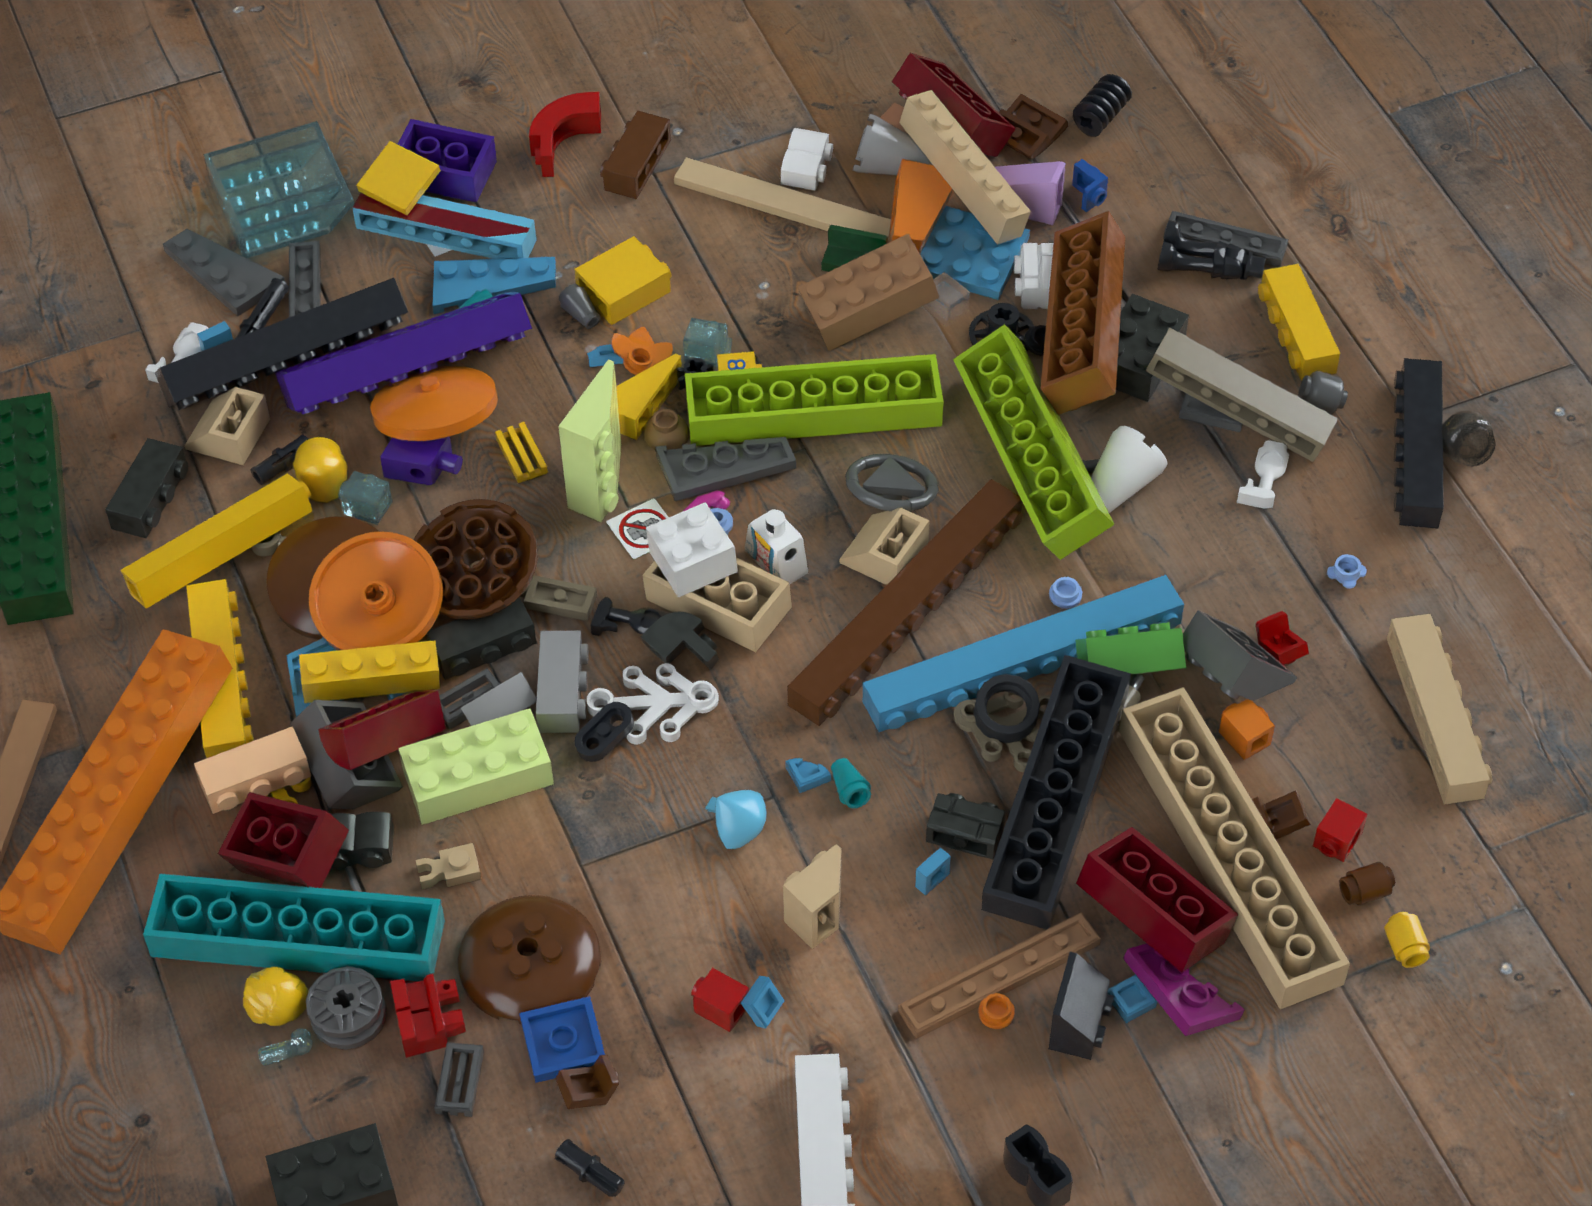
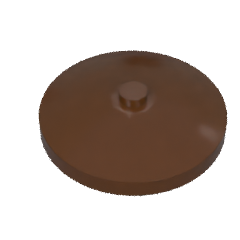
M334 516L311 521L289 534L274 552L269 563L266 578L268 596L279 618L300 635L317 640L322 639L323 636L316 628L309 609V590L317 568L323 559L341 543L361 534L380 531L358 519Z

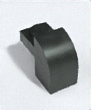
M673 612L666 614L655 621L641 636L643 643L664 663L670 664L686 647L709 669L719 661L718 655L715 652L718 646L706 634L703 633L701 637L698 636L705 627L701 619L690 613Z

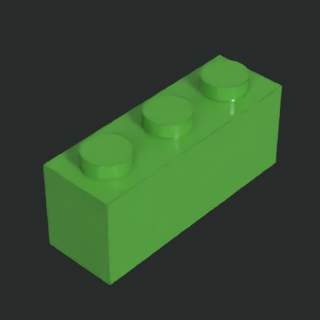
M1170 622L1150 624V631L1138 633V626L1118 628V635L1112 636L1106 635V629L1087 631L1085 639L1075 640L1078 659L1127 673L1138 674L1186 668L1182 628L1170 629Z

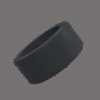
M1004 674L992 677L984 682L977 692L974 708L976 725L985 736L997 739L1002 743L1022 740L1036 726L1040 709L1038 693L1028 681L1020 676ZM995 693H1015L1026 703V716L1017 725H1000L988 716L986 708L988 700Z

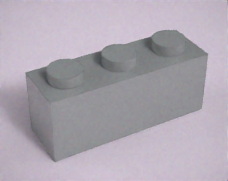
M581 630L540 631L536 719L540 733H578L580 719H586V699H581V691H587V671H582V664H588L589 650L588 644H582Z

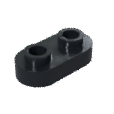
M621 702L609 703L576 734L575 747L583 760L596 762L603 759L631 732L634 726V718L630 708ZM615 721H623L619 726L612 725ZM592 744H599L595 749H588Z

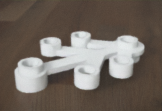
M664 663L657 667V682L662 686L673 685L681 693H669L645 676L639 667L629 666L623 671L624 685L630 689L639 688L647 695L613 697L609 690L597 688L592 690L587 696V709L593 717L603 708H598L597 706H605L612 702L624 703L630 710L648 709L637 721H634L633 729L627 735V740L631 744L637 745L646 740L647 730L671 707L683 706L671 719H665L660 724L661 738L667 742H674L681 735L680 728L696 713H707L717 706L719 695L711 683L707 681L692 683L676 672V668L669 663ZM663 673L672 674L669 677L661 676ZM631 675L638 676L636 679H629L628 677ZM668 728L675 729V731L671 733L666 732L665 730ZM636 730L642 732V733L639 734V735H633V734H631L633 731H636Z

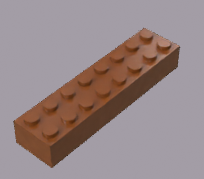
M1110 211L1054 233L1040 389L1058 415L1077 410L1081 406L1107 399L1109 396L1116 394L1125 235Z

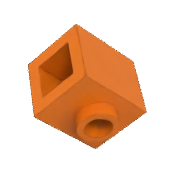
M1245 699L1239 704H1230L1222 712L1219 733L1243 760L1271 745L1275 725L1270 721L1267 712L1262 707L1257 706L1249 699Z

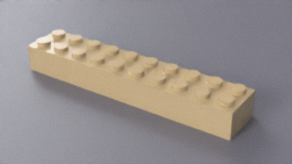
M1183 687L1122 709L1119 733L1210 890L1238 913L1232 928L1279 1009L1281 1010L1344 985L1350 962L1185 688Z

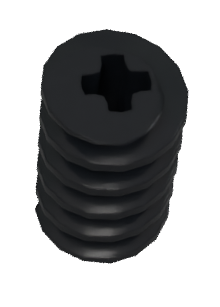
M1114 74L1104 75L1087 95L1083 97L1080 103L1076 105L1073 109V119L1076 126L1084 134L1091 137L1099 136L1109 122L1132 98V91L1127 81Z

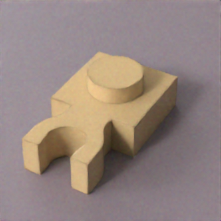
M473 843L440 850V859L422 858L416 860L418 873L424 871L431 872L428 875L419 876L422 889L433 887L441 880H446L447 887L481 879Z

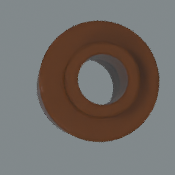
M1375 862L1348 871L1346 876L1341 877L1339 880L1342 896L1349 905L1354 903L1362 905L1390 896L1392 894V887L1396 883L1391 868L1385 867L1381 862Z

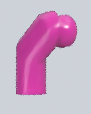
M717 490L696 497L683 511L705 502L709 508L726 510L730 506V500L724 496V492Z

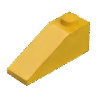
M674 354L617 385L620 434L635 440L640 437L648 420L659 410L678 383L677 368L682 367L681 355Z

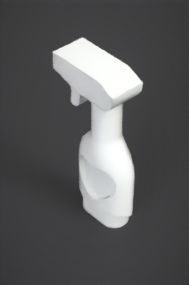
M191 322L187 328H184L173 345L175 357L172 362L201 352L197 333L208 329V327ZM161 357L156 365L149 364L145 369L149 381L158 383L155 372L160 367L166 365L164 357Z
M1268 440L1264 442L1263 447L1259 448L1255 461V470L1261 477L1259 487H1253V480L1249 478L1247 485L1239 489L1237 503L1263 509L1273 508L1275 493L1271 490L1273 481L1285 473L1289 459L1285 444Z

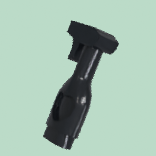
M605 597L599 602L590 624L591 634L600 636L603 631L618 632L617 624L610 621L614 620L629 624L635 632L643 635L655 621L671 612L649 607L628 611L613 607L612 600Z

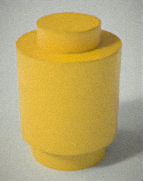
M1399 912L1392 915L1388 920L1389 922L1384 926V931L1396 960L1401 962L1405 968L1422 965L1430 958L1428 952L1430 945L1418 916L1408 912Z

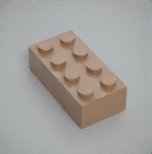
M909 234L797 287L805 307L828 351L940 298L933 277Z

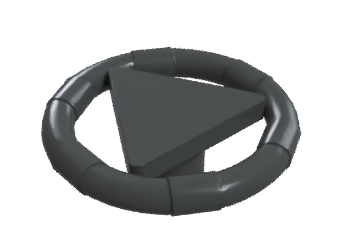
M893 454L864 456L853 462L845 474L846 486L850 492L866 505L879 510L893 511L897 508H903L912 512L923 509L934 501L939 491L937 478L918 461L905 456ZM880 466L863 483L862 487L859 484L858 474L862 470ZM907 471L915 473L925 482V488ZM905 496L910 499L902 500V497Z

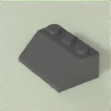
M1199 610L1183 632L1185 658L1192 664L1200 668L1203 667L1202 673L1210 680L1221 683L1220 689L1234 699L1242 696L1255 701L1293 684L1297 679V676L1243 630Z
M314 700L290 723L307 757L309 769L314 775L322 797L329 809H356L403 788L388 754L348 770L337 765L328 756L322 745L318 729L366 710L364 703Z

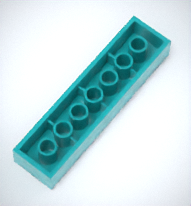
M159 874L143 937L151 957L266 968L281 967L288 970L327 973L332 969L348 966L361 968L373 975L374 978L423 981L425 976L435 972L445 918L441 899Z

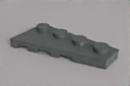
M185 229L163 243L165 253L237 317L258 303L273 278H278L285 282L283 276L189 229Z
M786 437L745 440L743 444L731 445L727 441L715 442V446L697 448L696 444H682V449L667 450V446H655L656 457L674 501L796 469V459Z

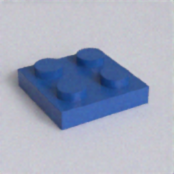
M590 996L519 1013L535 1083L556 1078L560 1070L591 1067L599 1055H605Z

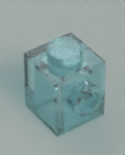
M691 318L683 339L684 361L691 358H702L707 365L713 364V366L717 367V354H729L732 347V338L728 337L727 324Z
M354 471L348 481H344L339 489L338 496L341 500L343 514L376 525L379 524L392 503L389 482L379 479L372 474Z

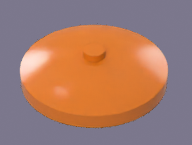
M441 366L422 373L415 371L409 373V377L404 380L388 383L374 396L370 408L374 425L381 433L400 440L427 441L450 437L477 426L492 414L496 408L498 397L495 383L486 373L469 367Z
M384 531L361 534L348 539L334 548L317 568L309 590L310 614L320 634L336 650L419 642L431 629L439 614L443 599L442 579L430 554L413 539L398 533Z

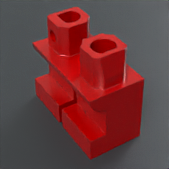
M431 973L425 976L423 981L406 984L405 979L390 981L406 1058L445 1048L448 1037L466 1032L462 1009L441 1012V1006L460 1002L455 979L435 982L434 974Z

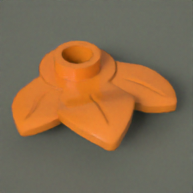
M645 327L635 330L629 338L614 333L611 342L614 352L623 359L625 368L635 375L667 359L672 355L673 351L672 343L660 342L654 344L652 337Z

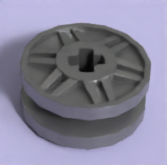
M346 966L328 971L314 982L306 998L307 1014L313 1031L320 1041L332 1048L346 1050L363 1046L373 1040L381 1031L387 1016L380 985L373 975L361 968Z

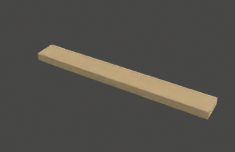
M687 157L674 176L675 185L828 231L830 225H837L886 235L889 240L891 219Z

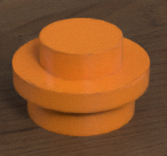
M994 993L981 1001L978 1015L985 1026L992 1029H1002L1012 1023L1015 1008L1008 997L1000 993Z

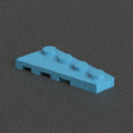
M555 257L434 261L433 313H443L444 308L458 305L460 308L477 290L481 292L487 289L494 297L505 292H517L523 295L555 288Z

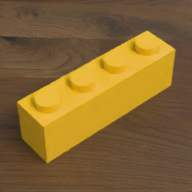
M1299 264L1264 270L1262 282L1258 284L1259 298L1262 302L1265 301L1268 307L1269 320L1278 329L1279 342L1288 351L1291 368L1296 369L1301 381L1306 375L1310 376L1315 371H1322L1331 375L1336 374L1340 351Z
M435 640L299 654L304 703H311L314 700L330 701L406 693L413 690L440 689Z

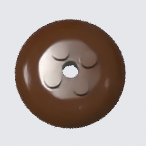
M488 499L458 502L440 511L441 515L428 525L424 524L420 528L414 541L419 543L430 554L442 579L443 599L439 611L441 615L455 619L470 620L498 613L514 603L523 594L534 576L538 561V545L535 534L530 524L509 505ZM475 561H479V563L473 565V568H470V565L472 563H474Z
M541 895L513 897L488 908L470 925L462 939L458 953L459 977L470 1000L491 1017L498 1020L499 1017L519 1021V1024H521L519 1015L521 1012L587 997L594 987V981L599 966H601L599 940L588 919L568 903ZM524 950L526 952H535L531 956H523Z

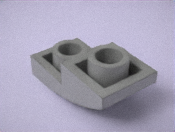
M520 672L461 707V710L470 725L473 726L522 711L536 703L537 697L523 673Z

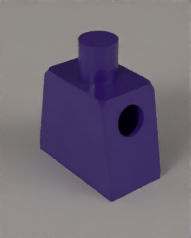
M450 437L427 441H407L392 438L380 456L383 476L385 478L424 485L435 484L442 470L455 475L458 474L463 463L462 456L452 453Z

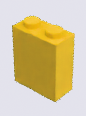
M635 236L574 269L576 284L579 287L585 288L596 310L610 325L619 322L671 292L670 278L672 275L666 263L660 262L653 255L651 249L646 244L643 245Z

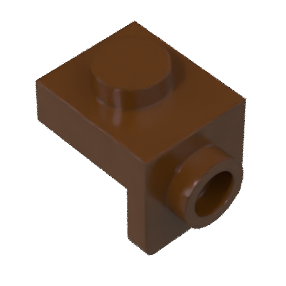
M1296 790L1266 804H1263L1259 797L1252 799L1276 840L1311 825Z
M607 1054L599 1055L591 1067L560 1070L555 1078L567 1109L606 1105L619 1086L618 1073L612 1066Z

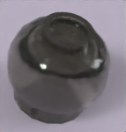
M1470 410L1459 411L1451 415L1443 423V453L1449 459L1456 463L1474 467L1485 463L1491 458L1495 451L1496 441L1491 423L1483 415Z

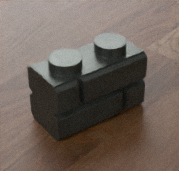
M938 793L927 823L926 842L993 860L1003 833L1006 811L999 809L997 805L990 802L978 804L967 801L963 796L956 793L948 795Z

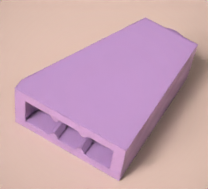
M1058 161L995 167L1031 211L1028 219L1049 225L1054 224L1062 206L1066 163Z

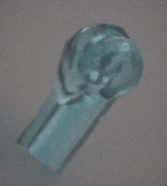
M296 1029L292 1032L291 1039L259 1048L258 1055L261 1063L266 1066L307 1054L313 1045L311 1034L306 1029Z

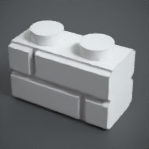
M1023 243L1020 255L1014 256V274H1020V278H1015V296H1021V307L1023 309H1037L1038 307L1048 309L1054 243H1041L1040 245L1037 243Z

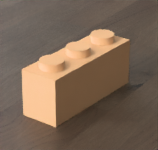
M293 726L194 763L200 785L213 814L222 810H230L243 803L249 792L266 796L272 791L288 785L298 784L303 779L311 777L307 757Z

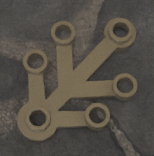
M1004 692L1003 696L987 702V713L991 720L1005 726L1017 725L1023 721L1027 709L1003 718L993 715L1008 707L1012 709L1021 707L1024 700L1020 696H1018V699H1011L1009 697L1010 695H1016L1015 693ZM1048 695L1039 697L1040 709L1038 719L1044 716L1046 709H1043L1041 706L1048 704L1050 699ZM976 700L960 702L954 709L956 724L963 731L973 733L981 747V755L986 761H997L1002 755L1001 742L985 736L976 725L974 715L966 714L974 713ZM1033 728L1031 733L1023 739L1035 742L1039 729ZM1020 741L1005 743L1014 758V767L1018 771L1024 772L1027 762H1020L1019 759H1029L1031 750L1024 748ZM992 747L995 748L997 751L989 752L986 749Z

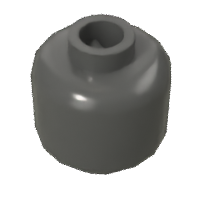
M1315 371L1310 376L1306 375L1298 391L1299 398L1325 410L1330 415L1337 408L1342 409L1344 407L1348 392L1344 390V383L1340 377L1322 371Z

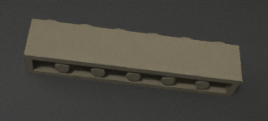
M1170 327L1146 369V372L1271 440L1285 444L1288 449L1314 462L1324 447L1338 419L1325 410L1306 402L1297 395L1282 389L1269 380L1258 376L1240 364L1234 363L1214 350L1199 344Z

